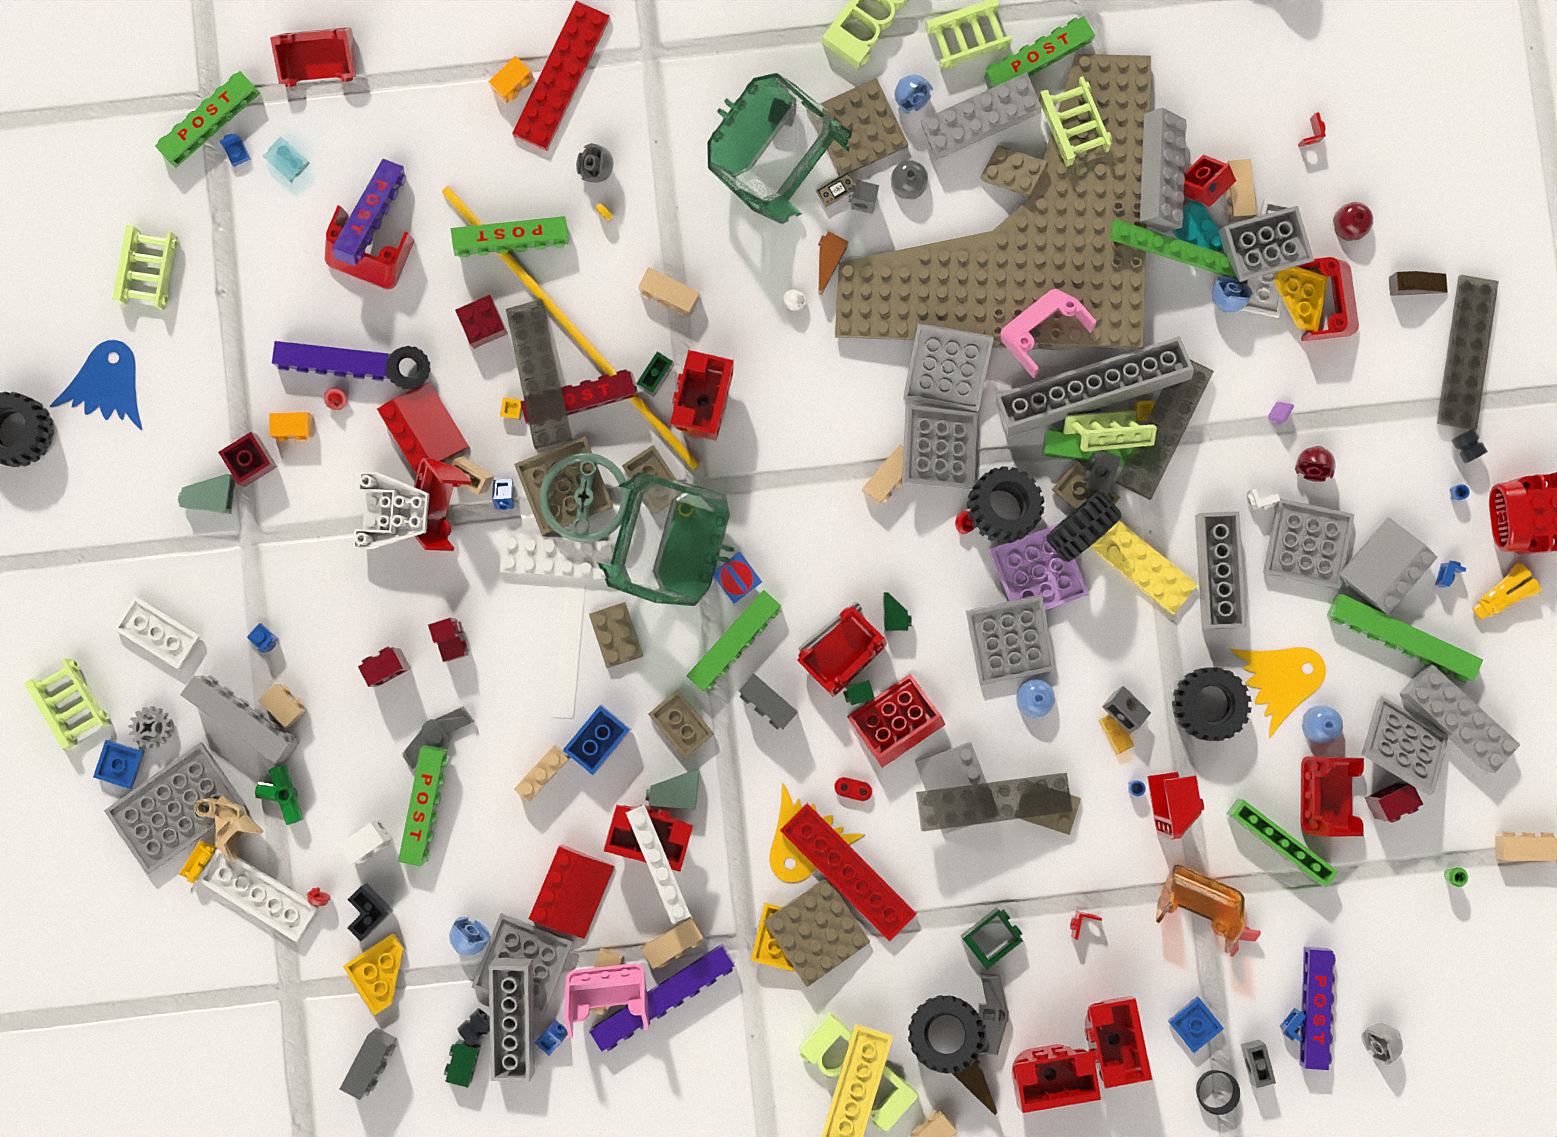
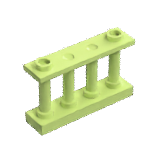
M987 0L926 21L927 35L933 33L936 36L944 57L940 59V69H951L956 64L996 50L1003 51L1009 48L1013 39L1012 35L1003 36L995 15L1000 5L999 0ZM985 15L989 18L996 37L995 41L987 44L978 22L979 17ZM967 21L971 23L979 45L972 49H968L960 27L962 23ZM947 28L953 29L961 50L960 53L952 56L942 33Z
M1083 76L1079 78L1078 88L1056 96L1049 95L1048 90L1040 92L1039 102L1066 167L1073 165L1076 154L1103 145L1105 152H1108L1112 143L1111 134L1106 132L1090 94V84L1085 82ZM1082 95L1085 102L1084 105L1062 113L1056 112L1054 106L1057 103ZM1087 111L1089 112L1092 121L1068 130L1066 128L1063 129L1061 124L1063 120ZM1096 128L1099 138L1075 147L1070 145L1068 141L1070 137Z
M126 225L112 299L121 304H127L130 298L154 301L155 307L164 310L165 305L168 303L167 292L175 250H177L179 245L178 237L167 231L166 239L141 235L140 230L136 227ZM141 242L164 246L163 257L138 253V244ZM137 261L161 264L159 275L134 272V264ZM135 279L158 283L156 294L131 290V281Z
M1137 410L1066 415L1064 434L1079 433L1082 436L1080 449L1086 452L1152 446L1155 442L1157 427L1154 425L1139 426L1135 422Z
M63 659L61 662L65 668L43 681L30 679L24 684L61 748L71 749L77 745L75 737L96 724L99 727H107L111 724L108 721V714L101 709L82 677L78 663L73 659ZM69 674L74 685L52 698L49 697L46 692L47 687ZM79 691L84 701L63 714L58 713L55 708L56 704ZM88 707L94 717L75 729L68 730L65 725L66 720Z

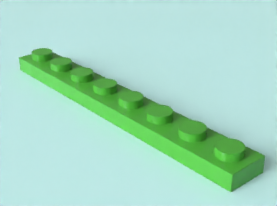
M1117 219L1112 221L1109 240L1222 276L1237 278L1225 254Z

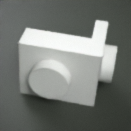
M1256 489L1247 492V502L1252 506L1253 510L1260 507L1266 510L1275 507V502L1280 501L1278 493L1259 499Z

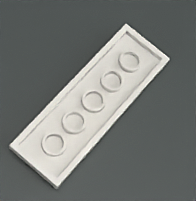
M1264 199L1260 216L1295 206ZM1275 272L1246 281V284L1252 290V295L1247 305L1241 310L1274 318L1280 316L1283 299L1273 282Z
M503 533L499 571L615 580L618 542L599 540L576 542L559 537Z
M217 849L198 881L297 942L319 907L310 904L307 899L236 856L237 861L233 863Z

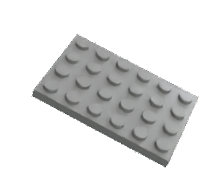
M200 742L105 809L104 812L145 872L150 874L216 827L214 818L202 817L196 814L194 806L198 800L205 798L219 799L224 795L231 803L239 804L243 807L246 804L204 743ZM205 802L203 804L204 811L208 812L210 807L209 804Z

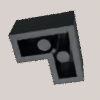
M366 883L360 886L347 899L361 913L347 929L361 942L394 910Z

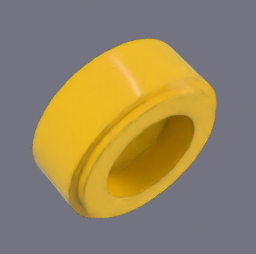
M601 203L596 206V210L607 221L614 217Z

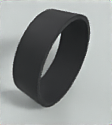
M1210 1070L1198 1079L1196 1094L1201 1106L1206 1111L1215 1115H1224L1231 1112L1237 1106L1240 1100V1087L1232 1075L1219 1070ZM1222 1073L1232 1083V1097L1222 1107L1214 1108L1207 1106L1199 1096L1201 1083L1211 1074Z

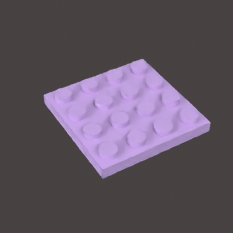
M1058 524L1026 535L1023 539L1013 543H1005L989 549L1008 601L1042 595L1045 610L1089 594L1076 560L1064 561L1047 542L1046 536Z

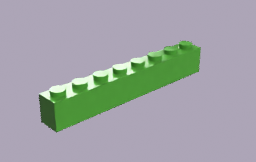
M1343 594L1335 596L1327 614L1328 617L1332 618V622L1338 625L1350 626L1349 630L1359 634L1363 632L1367 634L1368 639L1376 642L1380 640L1385 643L1384 646L1393 650L1397 648L1407 657L1413 658L1414 656L1419 658V662L1424 665L1432 664L1438 667L1437 669L1441 673H1451L1455 675L1454 678L1461 682L1474 681L1483 662V659Z

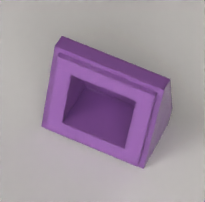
M1276 402L1268 418L1277 424H1282L1288 419L1294 405Z

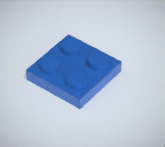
M105 740L93 778L132 789L145 751Z
M1198 996L1168 1020L1193 1053L1224 1029Z

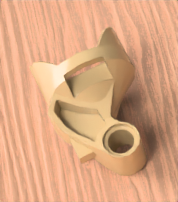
M224 795L219 799H200L194 806L197 815L215 819V847L233 863L237 861L236 856L238 855L236 840L244 832L263 833L262 828L247 815L245 807L231 803ZM205 802H207L210 807L208 812L204 811L203 804Z

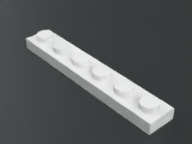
M645 805L626 812L672 924L690 917L688 907Z

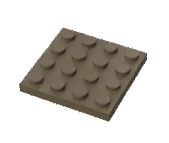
M877 78L813 106L808 110L839 176L847 171L852 173L907 148L909 145Z
M586 436L514 464L541 535L554 531L545 520L540 506V489L544 477L550 468L564 457L576 453H592ZM580 462L563 468L555 476L549 489L548 501L550 510L556 521L563 527L573 524L577 516L578 504L574 499V494L581 485L582 473L580 471ZM591 464L584 467V473L586 474L593 471V465ZM598 466L596 467L597 472L593 476L592 484L595 502L589 507L588 517L614 508ZM585 493L580 498L584 503L586 499H589V496Z
M826 877L763 920L806 987H809L870 943V940L838 891Z

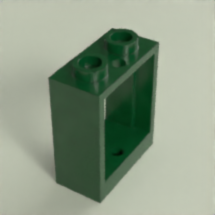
M997 907L961 935L962 939L986 970L1023 942L1020 937L1023 933L1016 925L1012 927L1008 921L1011 919L1004 909L1000 911ZM998 916L1013 935V938L987 958L971 936Z

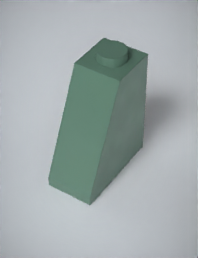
M224 474L182 487L178 495L179 507L231 514L236 481L231 474Z
M699 769L651 785L650 789L646 790V801H649V806L696 809Z

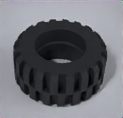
M0 392V427L3 421L14 413H20L25 420V433L17 444L6 447L0 438V464L11 467H20V465L25 467L31 464L30 461L37 462L40 460V455L47 453V445L51 446L52 444L50 436L54 435V429H51L53 420L47 417L50 413L46 408H43V404L33 398L17 392Z
M1001 466L999 470L994 468L988 473L986 472L972 487L973 489L968 495L967 508L970 511L967 514L969 519H973V527L979 528L980 535L989 536L988 540L990 541L998 539V543L1004 544L1007 540L1008 543H1013L1023 539L1040 522L1041 515L1044 513V506H1041L1044 503V496H1040L1042 492L1040 486L1036 487V480L1033 477L1031 479L1027 477V472H1018V468L1015 467L1008 470L1007 466ZM993 491H1005L1016 498L1020 506V517L1018 519L1009 520L1002 518L993 510L990 502V495Z
M1099 491L1062 520L1046 536L1047 542L1064 561L1070 562L1106 534L1121 519V511L1104 492Z
M1219 667L1196 669L1194 672L1186 674L1185 679L1180 680L1177 684L1179 686L1178 689L1174 690L1173 696H1175V701H1172V707H1175L1174 717L1178 718L1179 726L1184 728L1187 734L1193 735L1197 739L1206 741L1230 739L1234 737V733H1239L1243 729L1242 725L1247 724L1249 720L1247 713H1251L1252 707H1248V702L1252 701L1251 696H1247V686L1241 683L1243 680L1239 676H1234V673L1229 670H1223V668ZM1207 686L1220 688L1227 698V711L1223 718L1217 722L1202 720L1196 711V697L1200 690Z
M939 995L935 998L927 999L924 1004H920L917 1007L918 1010L915 1014L913 1013L911 1024L908 1026V1041L911 1043L913 1054L916 1055L920 1063L930 1070L951 1074L969 1068L975 1060H978L979 1054L985 1045L984 1024L979 1013L969 1003L954 996ZM943 1015L957 1018L965 1030L963 1045L957 1051L950 1054L940 1053L934 1049L928 1036L932 1022Z

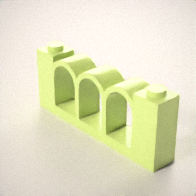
M850 0L824 34L822 44L855 68L859 69L861 65L865 66L871 57L869 55L870 50L878 43L880 31L887 30L892 25L895 11L903 9L909 0H875L889 11L890 16L885 20H876L858 8L864 0ZM852 16L874 32L875 36L871 40L861 41L843 29Z
M830 1012L800 1045V1056L806 1062L811 1061L813 1064L818 1061L819 1068L824 1074L839 1078L843 1063L839 1067L829 1068L822 1062V1056L840 1035L849 1042L852 1031ZM885 1062L882 1074L895 1087L880 1104L872 1106L870 1114H872L874 1119L872 1121L878 1129L881 1130L883 1128L888 1132L919 1096L917 1091Z

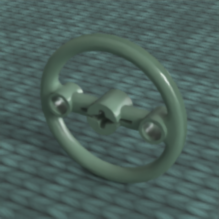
M576 453L556 462L545 475L540 489L541 511L549 526L562 537L576 542L598 541L612 534L624 521L630 504L629 486L621 470L609 459L593 453ZM580 462V471L582 473L581 485L574 494V499L578 504L577 516L573 522V530L570 531L561 526L552 515L548 501L549 489L553 479L563 468ZM600 464L607 468L617 479L621 490V504L616 517L608 526L597 532L589 533V507L595 502V495L592 492L593 476L597 472V465ZM586 465H593V471L591 473H584V467ZM586 493L589 496V499H586L583 503V500L580 497L584 496V494ZM580 521L586 523V528L583 531H578L576 528L577 523Z

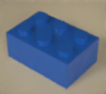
M599 705L563 751L590 774L594 775L632 729L605 706Z

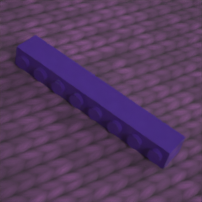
M723 943L647 991L649 1025L651 1024L650 1020L657 1017V1019H660L668 1013L666 1010L673 1006L675 1009L683 1004V999L687 996L692 998L700 992L699 989L704 985L709 987L717 981L716 978L718 976H726L733 971L732 967L735 966V962ZM627 1004L593 1026L589 1033L601 1052L605 1049L610 1051L618 1045L617 1042L622 1038L625 1041L634 1035L633 1031L639 1027L641 1030L644 1029L642 1015L631 1014Z

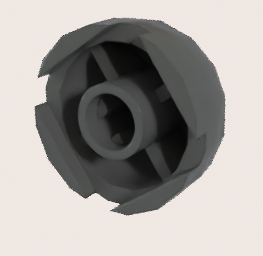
M590 143L585 145L583 148L586 149L583 153L580 152L577 157V173L581 175L582 180L587 182L600 183L605 181L611 175L614 166L611 153L605 147Z
M913 160L899 163L891 176V188L894 193L900 198L912 200L920 197L925 192L928 184V173L925 167Z

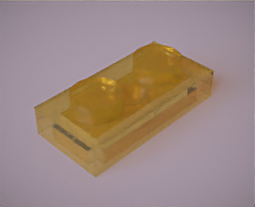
M1110 714L1098 720L1116 755L1134 746L1128 732Z

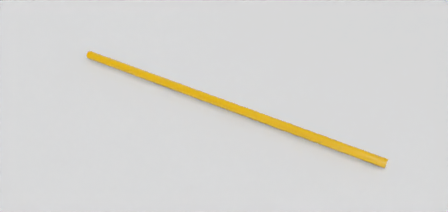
M449 186L442 190L444 196L472 226L483 225ZM509 252L498 254L605 374L609 375V377L617 375L616 370ZM639 396L629 398L633 405L693 471L697 469L700 463Z

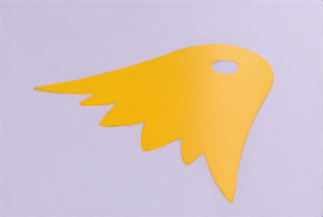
M1296 647L1269 651L1230 649L1235 655L1250 663L1243 667L1245 670L1256 672L1246 681V684L1251 687L1262 688L1257 694L1254 703H1270L1265 711V716L1273 714L1269 738L1272 737L1287 716L1312 695L1325 679L1326 665L1324 660L1316 651L1309 648ZM1310 663L1313 666L1312 673L1305 674L1302 671L1303 664Z
M782 783L780 814L770 850L769 862L776 877L784 882L796 883L808 878L817 868L780 831L802 808L800 799H797L793 805L789 792ZM811 804L810 806L817 812L815 804ZM833 815L822 817L831 826ZM844 827L834 828V830L839 835L844 829ZM843 834L840 836L848 844H851L865 836V834ZM787 858L795 860L796 865L793 869H787L784 866V861Z

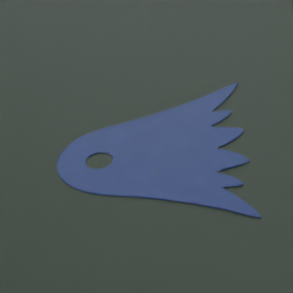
M107 340L97 345L69 386L50 406L60 405L73 399L71 407H75L84 401L85 415L90 414L100 406L105 420H108L114 409H116L121 420H123L126 413L131 421L142 430L136 401L135 359L132 350L125 343L118 340ZM112 352L117 353L119 356V360L116 363L108 361V355Z

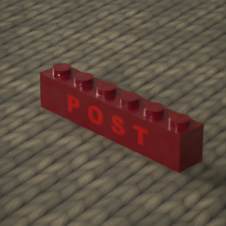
M626 369L616 372L617 375L610 377L609 375H602L596 381L584 380L578 386L567 385L563 386L560 391L549 390L539 397H536V395L525 397V400L520 402L525 423L533 426L637 397L639 393L634 374Z

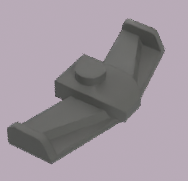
M464 706L436 719H430L422 725L421 731L402 753L403 758L414 769L418 763L422 746L428 745L441 748L452 740L448 733L471 724L475 720Z
M980 974L986 1004L979 1003L978 1008L979 1016L985 1025V1045L979 1055H998L1006 1024L1009 1021V1010L1005 1001L1001 977L995 974Z

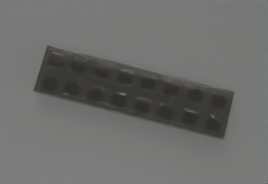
M1467 275L1458 276L1437 424L1470 430L1473 428L1477 429L1499 281Z
M542 299L507 308L506 314L533 446L535 449H540L572 440L573 437L544 302Z
M1191 359L1190 361L1194 368L1192 379L1162 388L1144 424L1157 427L1154 445L1133 447L1115 482L1148 500L1152 499L1214 372Z
M1067 773L916 792L921 831L1072 812Z

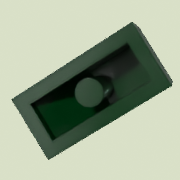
M884 592V631H908V627L912 626L911 615H908V611L892 595Z
M869 680L845 687L846 691L843 692L846 703L850 702L851 705L875 699Z

